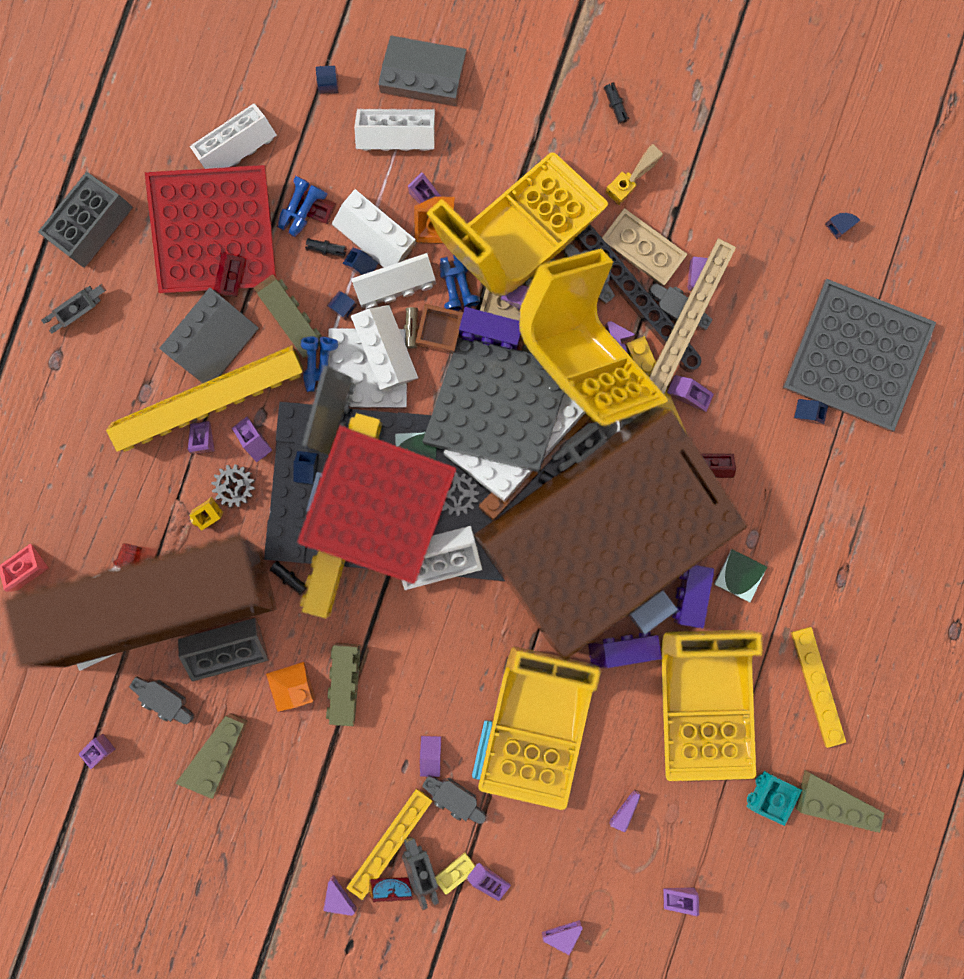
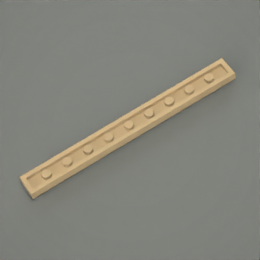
M719 238L716 240L649 376L663 394L736 249L735 246ZM646 411L630 416L629 418L634 420Z

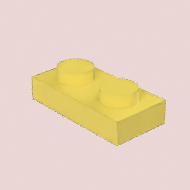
M464 852L435 876L436 882L443 892L448 894L467 879V876L476 865Z

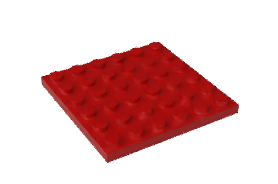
M266 165L144 172L158 293L204 291L209 288L214 290L222 253L245 258L239 288H253L272 274L277 279Z
M340 426L297 543L415 585L456 468Z

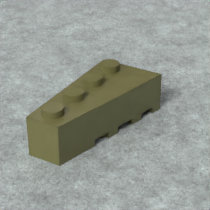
M272 274L254 287L260 299L303 358L307 356V351L301 347L302 338L317 337L318 348L320 347V337L322 335L317 328L312 330L308 324L311 320L305 312L300 313L297 308L299 303L295 297H289L285 292L288 288L282 279L278 281Z
M336 643L331 649L332 667H330L329 672L331 687L328 688L330 707H327L326 719H329V725L354 726L361 644Z
M231 713L226 715L175 784L213 799L219 792L248 720Z
M804 770L800 787L802 792L797 800L795 809L803 814L880 833L884 818L882 811Z

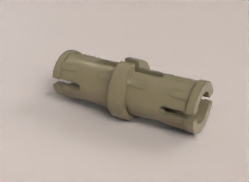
M415 307L406 308V325H404L405 346L407 348H417L416 338L419 326L417 325L418 308ZM411 320L413 321V322H412V336H410Z

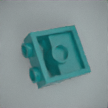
M763 771L756 778L755 783L757 786L754 792L747 796L748 804L746 807L785 826L802 790Z

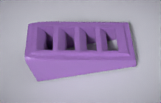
M634 790L609 822L611 827L623 832L627 830L640 799L638 791Z
M477 863L467 876L468 881L473 887L498 901L511 886L506 880L480 863Z

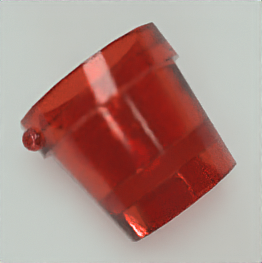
M123 543L116 560L113 561V566L121 568L120 565L130 562L134 564L140 563L142 548Z

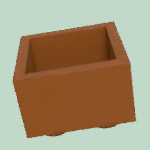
M424 304L416 345L449 354L455 353L463 312Z

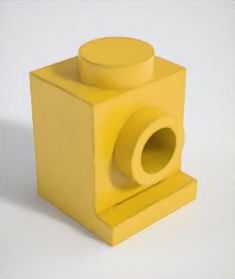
M622 171L606 188L605 193L618 205L630 195L637 185L629 180L632 175L629 172L625 174ZM622 182L626 187L622 188L619 183Z
M210 497L207 501L194 508L189 516L192 524L195 527L198 526L202 531L221 519L223 511L213 497ZM205 510L208 515H204L202 511Z

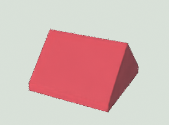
M29 544L0 565V576L6 592L18 591L49 569L32 544Z

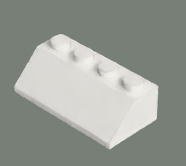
M252 104L190 147L205 169L224 168L237 165L242 158L255 153L257 148L263 144L270 143L277 135L264 114L255 104Z
M357 109L354 127L356 149L364 151L371 149H381L383 151L400 149L402 151L420 149L428 151L434 149L435 109Z
M356 189L343 202L332 222L335 228L383 268L402 262L416 246L415 238Z
M427 253L351 279L362 309L366 308V310L377 307V304L381 302L391 303L396 300V297L402 295L404 297L415 294L414 291L422 289V291L429 290L436 284Z
M389 305L370 308L351 316L382 393L418 379Z
M471 526L433 535L415 585L402 580L404 589L408 590L482 570Z

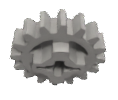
M234 464L233 469L230 465H226V471L220 468L221 474L214 475L217 481L211 483L216 486L212 492L218 493L215 499H223L222 505L229 502V507H233L234 503H236L237 507H241V501L247 504L248 500L246 498L253 497L250 491L256 490L255 487L251 486L255 479H249L252 473H245V467L239 470L236 464ZM235 473H239L244 479H237ZM226 476V480H225L224 484L221 485L222 480H223L224 477ZM232 482L238 484V486L235 487V491L234 489H230ZM246 487L244 494L241 496L243 488ZM223 493H230L233 499L227 498Z
M455 472L452 479L453 487L446 496V499H451L454 502V507L448 505L445 501L442 508L443 511L448 508L449 515L456 511L457 516H460V511L468 514V507L472 510L474 509L472 502H478L474 495H478L479 492L474 491L477 484L471 485V477L466 480L464 473L461 477H458V473ZM460 481L467 484L470 490H464L460 486ZM456 485H458L459 491L463 492V495L459 497L458 504L455 496L451 495L455 492ZM470 497L469 502L461 507V502L465 498Z

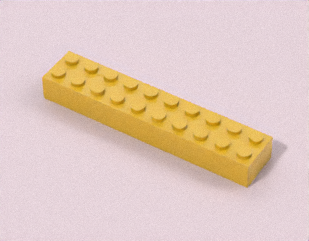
M291 345L113 421L106 431L117 452L122 449L124 452L129 451L135 447L136 443L141 442L145 444L153 440V436L157 434L164 436L170 433L171 429L176 426L182 428L189 425V421L197 418V420H201L209 416L208 413L213 410L220 412L226 409V405L232 402L234 404L241 403L245 400L246 396L251 394L253 397L263 393V389L267 387L273 389L282 385V381L288 378L290 381L299 378L300 373L303 372L302 363L294 346Z
M357 413L355 418H351L349 429L379 439L382 422L379 419ZM318 551V555L313 556L311 567H314L313 573L308 575L306 587L309 588L307 594L303 595L300 607H303L302 612L323 618L331 616L345 564L344 559Z

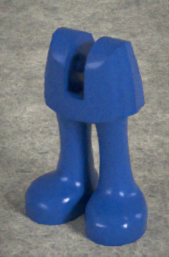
M295 176L293 179L295 185L293 197L288 207L282 209L277 226L284 231L291 219H294L289 230V234L294 237L307 224L305 219L312 204L317 199H325L328 193L314 185L310 186L309 182L298 176ZM308 190L301 208L295 213L304 192Z
M454 255L455 268H450L451 265L447 257L440 258V275L442 279H445L449 293V301L444 304V308L454 311L462 310L454 278L458 280L464 308H472L480 304V297L472 295L466 279L468 269Z
M310 336L301 339V347L307 351L308 358L307 370L303 371L304 385L307 392H314L315 382L320 381L324 365L328 366L330 351L338 348V341L333 338L320 337L319 369H316L318 338Z

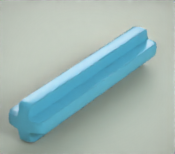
M485 720L472 773V778L480 780L493 721Z

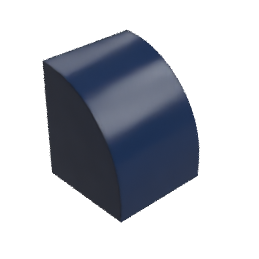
M316 66L319 94L339 93L336 66Z
M839 213L829 219L825 225L835 238L838 239L855 226L860 219L851 213Z
M352 247L342 264L361 276L373 272L378 262L364 251Z
M338 291L327 307L346 320L357 307V304L349 296Z
M798 399L794 418L824 425L828 405L820 401Z
M297 451L294 460L293 482L314 483L317 453Z

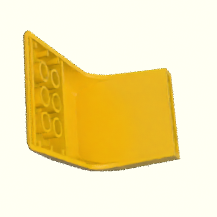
M552 152L468 224L443 200L431 208L427 215L438 236L454 256L492 294L504 296L515 291L536 274L540 265L548 263L601 214L608 206V202L556 153Z
M602 249L539 266L520 308L519 329L529 351L557 385L590 417L601 425L606 426L668 402V399L599 320L597 302L613 261Z
M753 630L665 633L662 641L665 770L668 781L755 778L756 755L752 655H762L761 633Z
M512 647L501 684L478 786L480 791L559 810H564L567 807L590 700L598 682L599 666L569 658L564 660L560 656L526 648Z

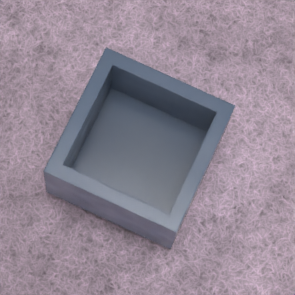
M661 590L629 613L628 616L638 630L646 634L676 612L677 608L666 593Z

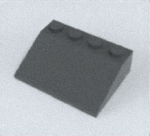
M390 35L378 84L380 93L456 106L467 49Z
M86 171L38 233L85 268L128 215L133 206Z
M209 288L159 349L200 382L205 383L222 375L259 328L213 289Z
M324 365L302 446L311 451L326 455L330 454L339 427L345 426L343 417L344 414L349 412V395H353L356 383H353L352 377Z

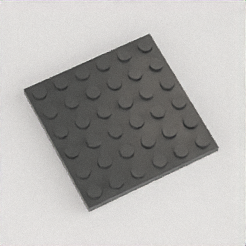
M825 279L782 388L810 400L820 401L830 408L893 432L936 322L832 280Z
M459 337L455 353L452 355L430 418L423 444L540 473L564 391L545 371L532 353L505 349L497 345L488 346L484 345L483 342L475 340L471 342L462 340Z

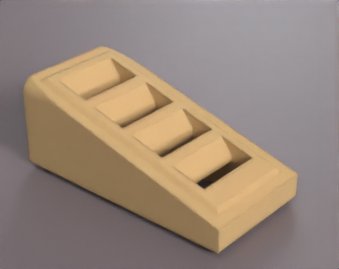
M655 145L649 146L629 179L631 182H635L652 169L663 156V153Z

